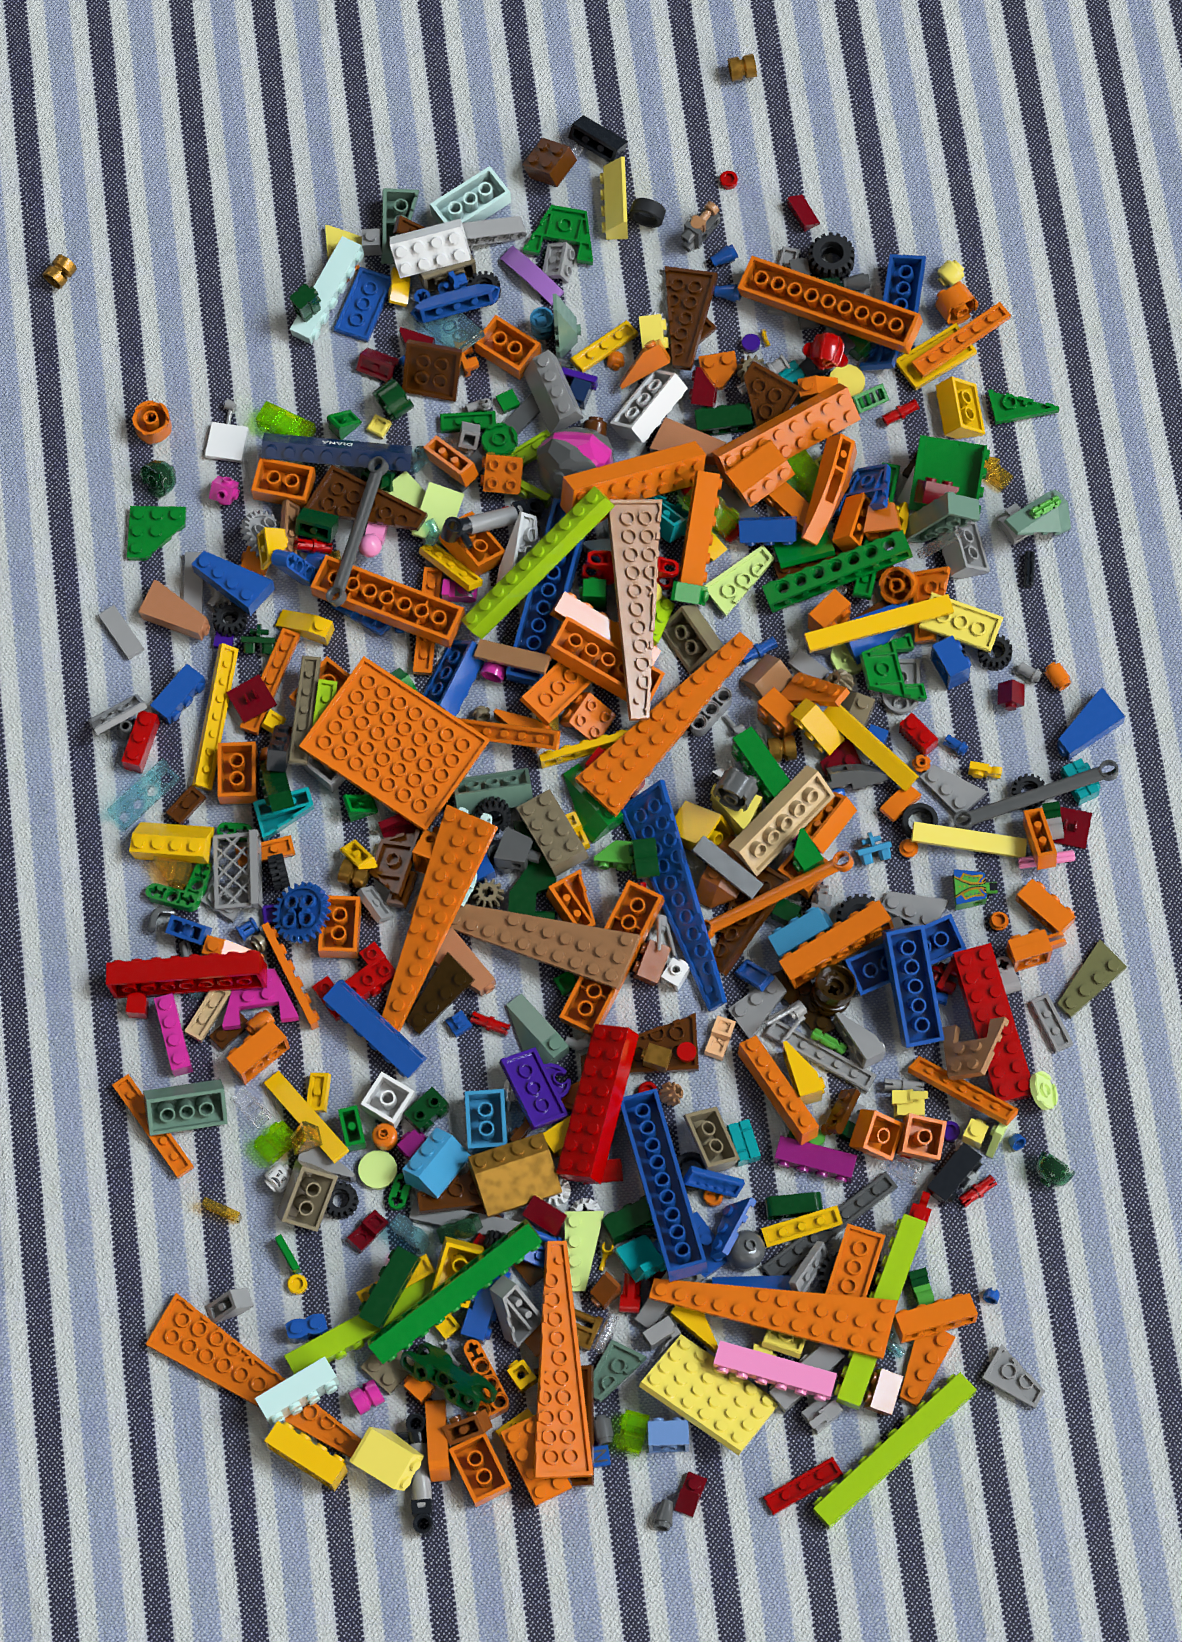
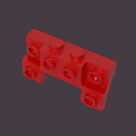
M375 941L359 952V955L367 965L345 981L365 1001L371 996H377L383 987L392 982L396 972ZM327 975L312 986V989L324 1005L325 1001L322 998L335 984ZM325 1005V1007L327 1008L331 1016L335 1019V1021L337 1022L338 1020H340V1015L335 1010L332 1011Z

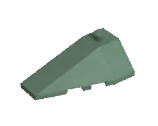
M553 294L556 357L558 360H561L578 343V335H581V324H577L576 316L557 294Z
M1054 489L1005 519L1004 523L1016 535H1033L1035 532H1041L1042 535H1047L1048 532L1060 535L1071 529L1068 501L1060 492ZM1055 495L1061 499L1060 506L1040 515L1036 519L1032 518L1029 514L1031 508L1038 506V504Z
M522 993L506 1005L523 1051L536 1047L543 1064H555L570 1053L567 1043Z

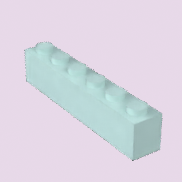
M343 236L341 237L314 285L319 294L317 296L321 299L319 303L321 310L316 315H312L313 317L307 322H304L297 315L290 328L292 336L311 345L314 340L318 339L322 325H325L329 319L328 314L331 309L336 307L338 303L337 298L340 293L342 294L345 291L346 282L349 278L353 277L355 266L363 259L364 251L360 244Z

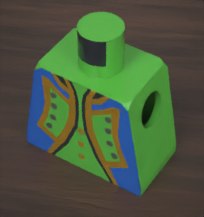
M953 870L955 910L984 905L987 901V894H997V882H986L984 872Z

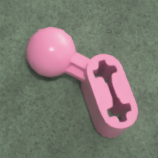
M367 524L365 536L362 537L359 551L363 556L372 558L380 553L388 526Z

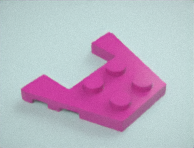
M275 968L267 969V988L231 991L222 1024L224 1031L240 1029L239 1011L279 1005L282 1023L299 1021L298 1014Z

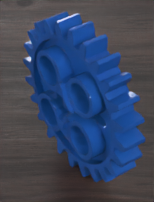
M302 881L300 885L294 883V889L288 886V893L282 892L284 897L277 898L280 903L279 905H274L277 911L272 913L277 917L272 922L277 924L274 928L279 931L278 934L292 943L297 941L302 944L303 940L309 942L310 936L315 939L316 932L321 934L320 928L327 927L324 921L330 920L326 915L331 913V910L327 908L331 903L327 901L329 896L325 894L326 891L311 882L306 884Z

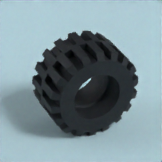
M830 232L827 236L824 233L821 235V238H815V243L812 242L810 245L808 258L809 270L813 272V276L827 282L834 281V283H838L839 279L842 281L845 276L849 277L854 268L855 250L852 247L851 241H847L845 236L840 237L839 233L833 235V232ZM834 253L840 256L841 260L829 263L824 261L822 256Z

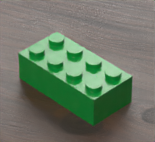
M752 726L732 738L731 754L734 760L741 763L743 766L742 771L746 776L750 775L756 778L758 792L762 793L764 796L763 801L768 805L791 781Z

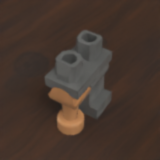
M708 201L701 210L700 216L695 215L692 217L691 223L686 221L684 224V232L681 235L683 240L681 247L686 251L691 252L694 247L699 249L702 246V242L719 225L720 215L718 214L719 208L716 204Z

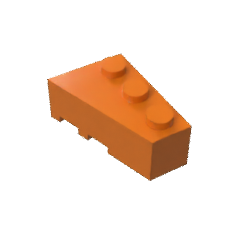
M581 869L548 887L546 897L562 921L595 927L596 923L590 902L588 901Z

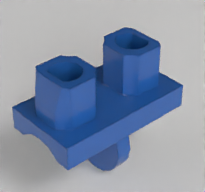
M454 271L448 272V281H443L439 284L438 293L442 294L466 287L468 281L465 273L455 275Z

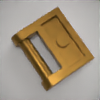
M575 1309L576 1318L593 1324L592 1329L576 1323L579 1347L590 1351L604 1318L600 1316L594 1317Z

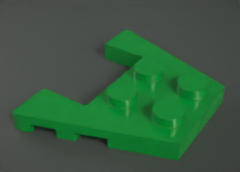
M551 205L540 221V225L531 235L529 242L523 247V253L539 256L543 239L562 243L567 242L568 244L579 245L577 263L593 265L587 211Z
M907 633L898 639L895 638L884 645L880 644L861 652L860 660L868 690L921 702L926 701L927 695L924 683H904L897 655L898 652L913 651L914 644L911 633Z

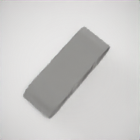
M721 687L712 695L708 704L704 705L700 710L699 715L690 725L691 733L694 736L701 737L705 735L731 706L732 692L730 689ZM726 696L728 697V699L726 701H721L719 697ZM713 709L716 713L711 715L707 711ZM696 723H701L704 726L702 728H696L694 725Z

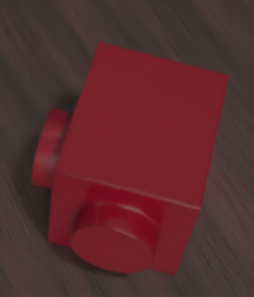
M1013 679L998 683L997 705L1004 707L1007 711H1015L1016 708L1024 706L1025 684Z

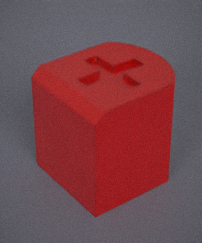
M139 992L129 994L126 1004L128 1018L147 1019L149 1010L147 997Z

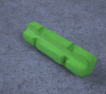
M1055 495L1038 504V506L1031 508L1029 514L1032 518L1036 519L1040 515L1060 506L1061 499Z
M815 1028L811 1032L810 1037L813 1040H819V1043L831 1050L835 1049V1052L842 1055L846 1051V1044L839 1043L837 1039L826 1033L823 1034L821 1030Z

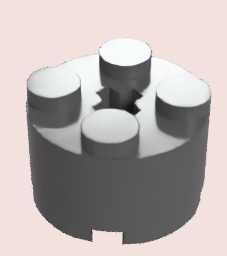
M730 767L729 770L724 771L713 790V795L715 797L718 795L720 798L719 802L725 807L734 811L743 809L744 812L748 809L758 792L757 780L753 776H746L735 767Z

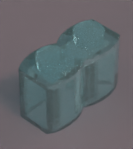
M398 1214L390 1223L393 1235L397 1239L406 1242L413 1252L422 1254L430 1245L425 1231L413 1226L411 1220L405 1215Z

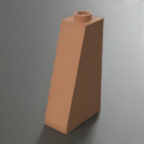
M665 417L650 446V453L696 441L706 453L705 464L717 465L711 452L725 445L726 442Z
M153 581L138 611L141 618L202 641L204 636H207L210 631V623L207 617L159 581Z
M451 927L433 964L439 967L446 953L449 952L475 979L468 988L480 996L489 994L495 988V978Z

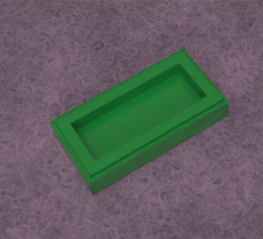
M281 1234L276 1236L275 1241L293 1274L301 1273V1269Z

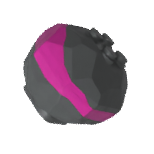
M581 427L554 431L542 441L536 452L540 483L547 493L551 495L552 499L561 500L563 476L615 463L609 438L598 433L596 430Z

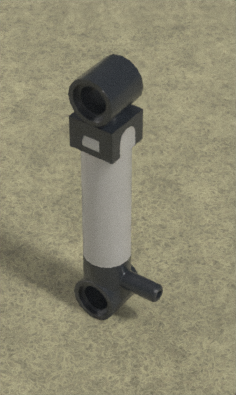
M533 497L528 499L527 503L523 499L512 502L509 507L459 519L457 517H449L445 520L440 535L448 543H454L461 537L466 548L471 549L473 544L468 535L515 525L519 512L528 513L540 519L545 505L542 500Z
M413 1413L406 1419L407 1432L395 1434L403 1440H408L410 1446L424 1455L420 1468L411 1479V1508L414 1517V1530L418 1535L428 1537L433 1534L435 1524L430 1517L434 1516V1504L432 1501L428 1465L426 1420L421 1414ZM414 1421L422 1422L419 1429H412ZM422 1521L429 1522V1526L425 1530L419 1529V1524Z

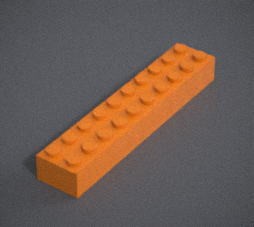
M751 256L737 287L740 295L745 298L908 355L923 323L919 313L755 256Z

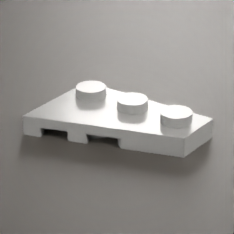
M934 764L919 778L954 814L960 810L969 811L987 795V791Z
M888 891L882 905L889 915L893 917L900 915L901 920L910 925L918 923L926 925L941 918L949 900Z
M775 975V979L763 992L754 989L728 1008V1011L748 1038L755 1036V1033L762 1027L766 1018L787 992Z
M1001 1344L982 1380L1029 1407L1036 1409L1045 1390Z

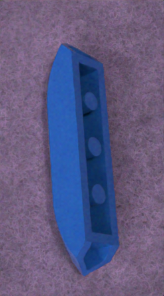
M476 284L435 295L417 304L410 314L417 322L426 323L488 306L498 300L500 287L490 284Z

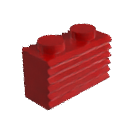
M913 713L900 722L899 733H901V736H904V739L909 741V744H912V747L917 749V752L927 756L937 747L938 738Z

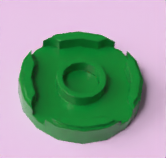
M494 423L488 426L481 436L482 448L485 453L493 452L495 455L509 456L517 448L518 435L512 426L510 427L505 423Z

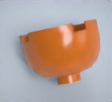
M895 566L886 569L879 580L881 596L891 604H903L911 600L917 591L915 574L905 567Z

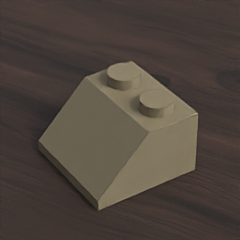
M850 692L840 705L866 727L875 706V699L858 692Z

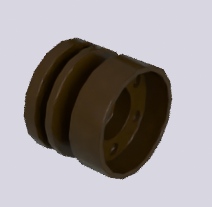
M837 964L827 965L822 968L810 990V1000L814 1008L828 1016H835L838 1012L843 1013L849 1006L856 991L857 982L853 973L846 967Z

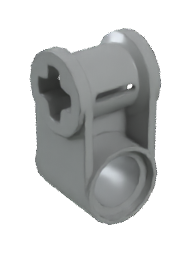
M1000 956L996 959L998 968L1000 964L1003 967L1006 966L1005 970L1002 967L999 968L1006 995L1020 991L1021 984L1011 960L1006 956Z

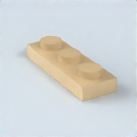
M231 991L209 992L185 1029V1034L202 1043L228 1002Z

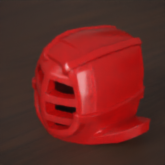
M834 333L817 334L813 342L806 343L802 347L803 354L811 358L812 362L820 370L832 367L842 368L848 364V358L843 353L844 343L841 337Z

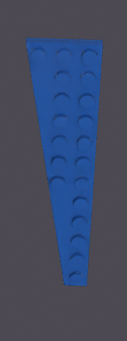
M659 780L628 801L621 812L632 840L655 837L660 876L649 879L655 892L664 896L665 902L662 908L690 967V971L708 1011H714L725 1004L727 999L664 780Z

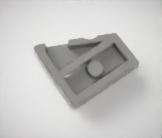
M214 885L209 888L201 900L204 905L232 923L243 910V908L216 911ZM230 887L227 892L234 897L241 888ZM243 891L236 900L240 903H246L249 901L248 894ZM224 893L220 898V905L227 904L232 898Z

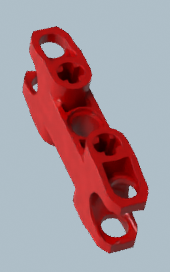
M593 550L588 552L587 563L582 566L581 577L583 579L597 577L598 579H606V585L613 584L614 573L611 551ZM597 556L601 562L595 563L591 560V557ZM659 557L657 563V583L662 590H668L673 587V577L679 573V563L671 559ZM672 565L675 570L673 572L665 571L664 567ZM586 570H595L596 574L594 576H589L586 573ZM666 578L669 584L664 585L659 579Z

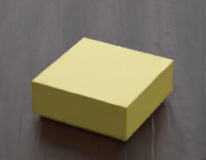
M375 414L366 430L383 439L392 422Z

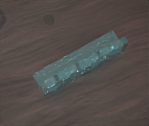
M162 758L107 809L108 813L126 831L181 779L169 767L168 762ZM167 772L174 778L169 783H162V777ZM151 787H159L158 794L155 796H148V790ZM137 800H145L144 807L134 809V803ZM123 813H131V819L125 824L119 819Z

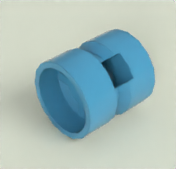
M538 307L532 311L530 315L531 333L540 340L550 338L555 331L552 311L545 307Z

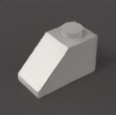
M248 1288L227 1291L206 1307L211 1321L216 1324L241 1315L254 1305Z

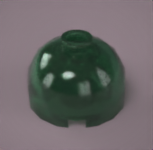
M153 460L146 463L140 469L143 484L147 483L151 488L148 491L157 498H162L169 494L176 485V471L174 467L163 460Z
M1043 1150L1035 1166L1036 1173L1041 1177L1039 1181L1047 1187H1050V1185L1056 1187L1064 1186L1073 1178L1076 1172L1073 1169L1069 1172L1068 1165L1050 1153L1046 1156L1047 1153Z

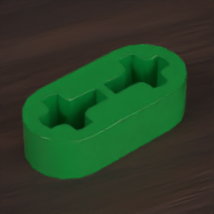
M223 822L217 827V835H223L221 831H224L225 828L229 830L227 834L243 832L244 829H247L249 832V830L253 829L246 823ZM240 838L237 842L245 843L247 838Z
M403 1173L396 1176L388 1198L389 1206L394 1211H400L405 1208L412 1186L404 1185L403 1190H400L401 1185L399 1181H403ZM398 1194H401L400 1200L402 1201V1203H398V1205L395 1206L394 1201L392 1200H396Z

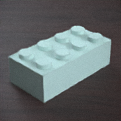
M489 166L430 203L431 215L438 224L461 219L462 223L482 221L510 204L511 192Z
M323 1357L259 1395L255 1400L269 1425L272 1426L277 1421L283 1423L286 1420L285 1418L291 1414L293 1416L299 1414L304 1406L317 1403L324 1394L330 1395L334 1393L340 1383L327 1359Z

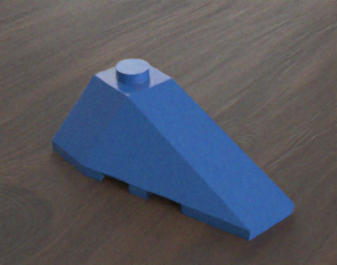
M907 602L891 604L852 620L907 606L908 604ZM902 628L844 644L855 663L859 665L861 664V652L880 644L888 643Z

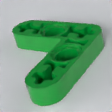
M210 862L209 864L197 863L185 890L158 883L150 884L145 891L148 900L152 903L186 912L197 910L214 873L212 864ZM195 883H202L200 889H192ZM171 894L177 895L174 901H168L167 898Z

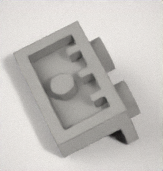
M567 242L547 244L542 271L551 279L561 278L565 283H569L575 250Z

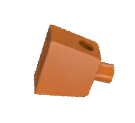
M889 497L887 508L873 510L868 506L864 533L868 541L881 539L889 536L892 532L902 530L898 509L895 503H889Z
M434 827L432 832L424 831L414 847L412 856L415 871L426 874L439 827Z

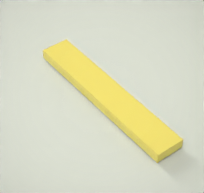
M914 822L912 828L911 842L1015 858L1026 857L1027 839L920 822Z

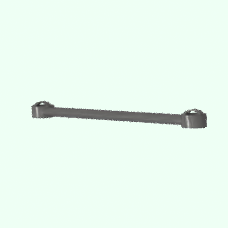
M381 456L374 457L368 464L370 473L333 587L326 593V600L334 607L341 606L347 599L345 589L381 478L389 468L388 463ZM378 464H381L378 470H374ZM339 593V597L332 600L333 596Z
M1105 760L1098 767L971 811L960 810L954 816L955 827L969 830L974 824L1101 780L1112 781L1118 776V765L1113 760ZM1110 765L1115 767L1113 770L1109 772H1102V769L1105 766ZM960 816L969 817V819L965 822H956Z

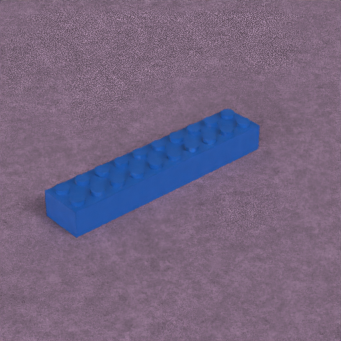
M554 498L544 536L566 515L560 506V499ZM585 537L528 593L513 647L545 654L562 623L549 614L560 595L564 592H571ZM552 658L550 660L546 673L549 671ZM509 666L506 671L507 680L534 686L544 676L543 674Z
M657 1088L623 1097L620 1109L669 1282L708 1272L706 1257Z

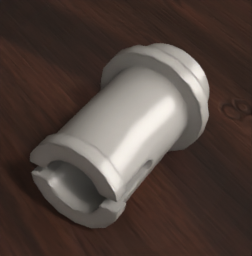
M1024 662L1019 665L1017 673L1031 679V682L1035 681L1037 683L1043 674L1039 668L1035 669Z

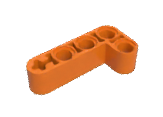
M468 1340L464 1344V1353L473 1372L480 1374L489 1382H495V1389L497 1390L495 1401L503 1399L506 1402L503 1407H496L494 1405L495 1401L492 1403L480 1402L478 1410L480 1408L487 1409L488 1416L492 1420L508 1411L509 1400L481 1344L477 1340ZM470 1347L476 1349V1353L478 1356L477 1359H475L473 1353L470 1352ZM485 1364L487 1369L484 1372L477 1371V1366ZM484 1388V1394L490 1397L489 1390Z
M445 1399L425 1401L431 1482L451 1481L448 1440L442 1428L447 1424Z

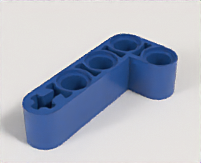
M276 549L272 553L271 562L275 567L301 585L310 587L327 554L318 552L308 553L304 560L294 552Z

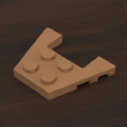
M1006 1017L990 1019L987 1038L958 1042L960 1027L957 1025L942 1027L948 1078L953 1081L985 1076L995 1054L993 1052L996 1043L1001 1041V1032L1004 1026L1007 1027L1009 1020Z

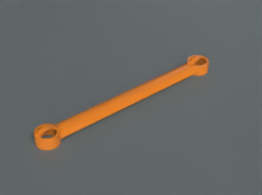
M839 851L833 856V859L709 921L704 920L705 925L710 926L708 931L709 939H712L716 932L838 871H849L854 864L853 858L847 851ZM849 857L848 862L837 865L839 859Z

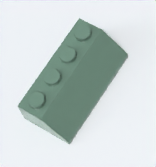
M528 768L465 777L454 791L457 809L460 807L469 810L468 813L470 815L475 813L476 806H479L480 801L484 803V798L491 800L490 797L494 796V800H496L497 797H500L501 801L504 799L506 804L508 803L509 809L518 807L533 798Z
M221 1079L143 1091L150 1136L228 1124L225 1091Z

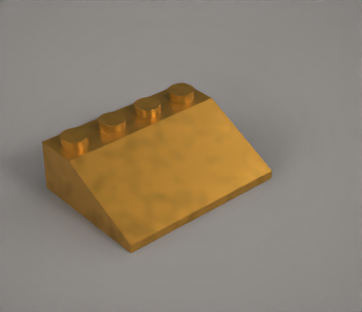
M543 1132L468 1157V1168L488 1218L528 1205L534 1195L541 1199H546L562 1193Z

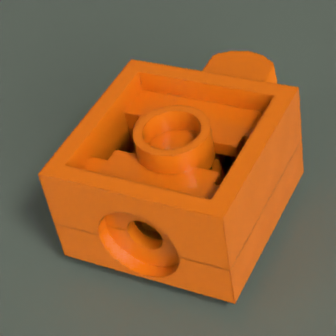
M1033 929L1026 935L1021 936L1018 934L1010 937V940L1007 941L1005 953L1011 960L1015 972L1050 962L1052 951L1065 946L1067 942L1063 938L1064 934L1061 931L1047 935L1045 929Z

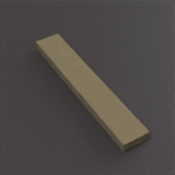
M302 656L288 758L289 765L308 766L309 755L299 749V745L312 728L321 657Z

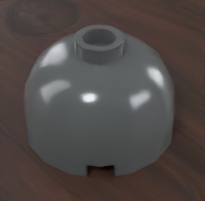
M750 1230L738 1231L739 1236L729 1255L725 1257L730 1265L739 1268L741 1271H749L757 1267L763 1260L766 1251L765 1243L757 1233Z

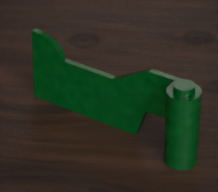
M513 821L515 831L532 838L523 821ZM534 841V851L541 852ZM543 855L539 864L529 861L526 870H524L521 877L510 890L508 912L555 920V911H536V894L547 891L548 887L556 883L557 876L555 877Z

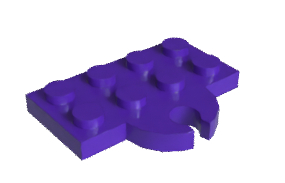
M536 1047L500 1060L499 1063L532 1130L568 1117L569 1114L561 1099L570 1090L571 1078L566 1079L564 1083H559L555 1079V1076L563 1077L566 1075L567 1071L563 1067L553 1063L543 1064Z

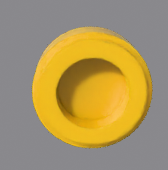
M294 1274L288 1279L287 1286L292 1294L301 1295L307 1290L308 1283L303 1275Z

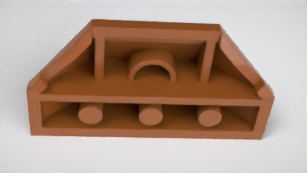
M731 834L720 844L719 848L750 872L741 859L728 846L736 838V836ZM708 865L700 879L696 893L699 903L712 909L735 900L740 891Z

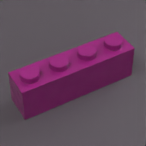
M780 1136L774 1163H777V1166L788 1169L793 1167L801 1173L807 1174L812 1172L816 1173V1176L826 1179L831 1177L835 1178V1181L839 1183H851L857 1155L811 1143L800 1145L796 1139Z

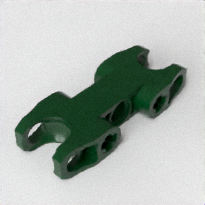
M423 1342L419 1344L417 1354L412 1351H405L401 1355L400 1364L411 1376L421 1382L430 1380L443 1389L446 1399L457 1407L468 1412H475L478 1410L481 1401L492 1403L496 1399L497 1390L486 1378L476 1372L467 1374L455 1366L451 1356L439 1347ZM424 1348L428 1349L429 1354L426 1355L424 1353ZM407 1357L414 1362L413 1366L408 1364ZM484 1388L489 1390L490 1397L484 1394ZM471 1399L473 1401V1407L469 1405L468 1400Z

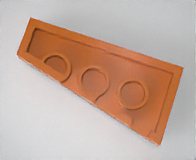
M946 566L913 572L917 579V591L913 597L914 603L929 600L932 592L942 596L945 595L951 568ZM920 623L914 624L915 643L917 645L936 641L937 634L920 629Z
M801 672L793 676L792 680L781 692L793 705H798V703L807 698L813 703L819 704V706L839 707L850 693L846 687Z
M944 1331L914 1340L900 1399L918 1407L956 1338L955 1336Z

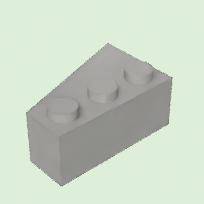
M503 1275L489 1290L504 1339L518 1348L541 1324L542 1315L518 1285Z

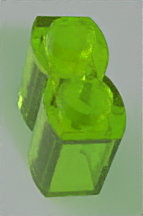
M283 1120L279 1123L274 1122L269 1127L267 1134L264 1136L260 1135L254 1141V1151L269 1166L276 1163L299 1141L298 1136Z
M627 1409L625 1414L621 1413L618 1425L622 1427L620 1434H615L613 1445H616V1451L640 1457L650 1415Z

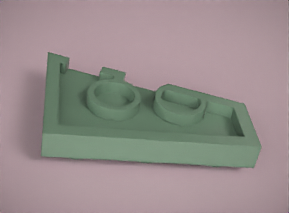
M611 1340L594 1370V1399L602 1402L647 1357Z

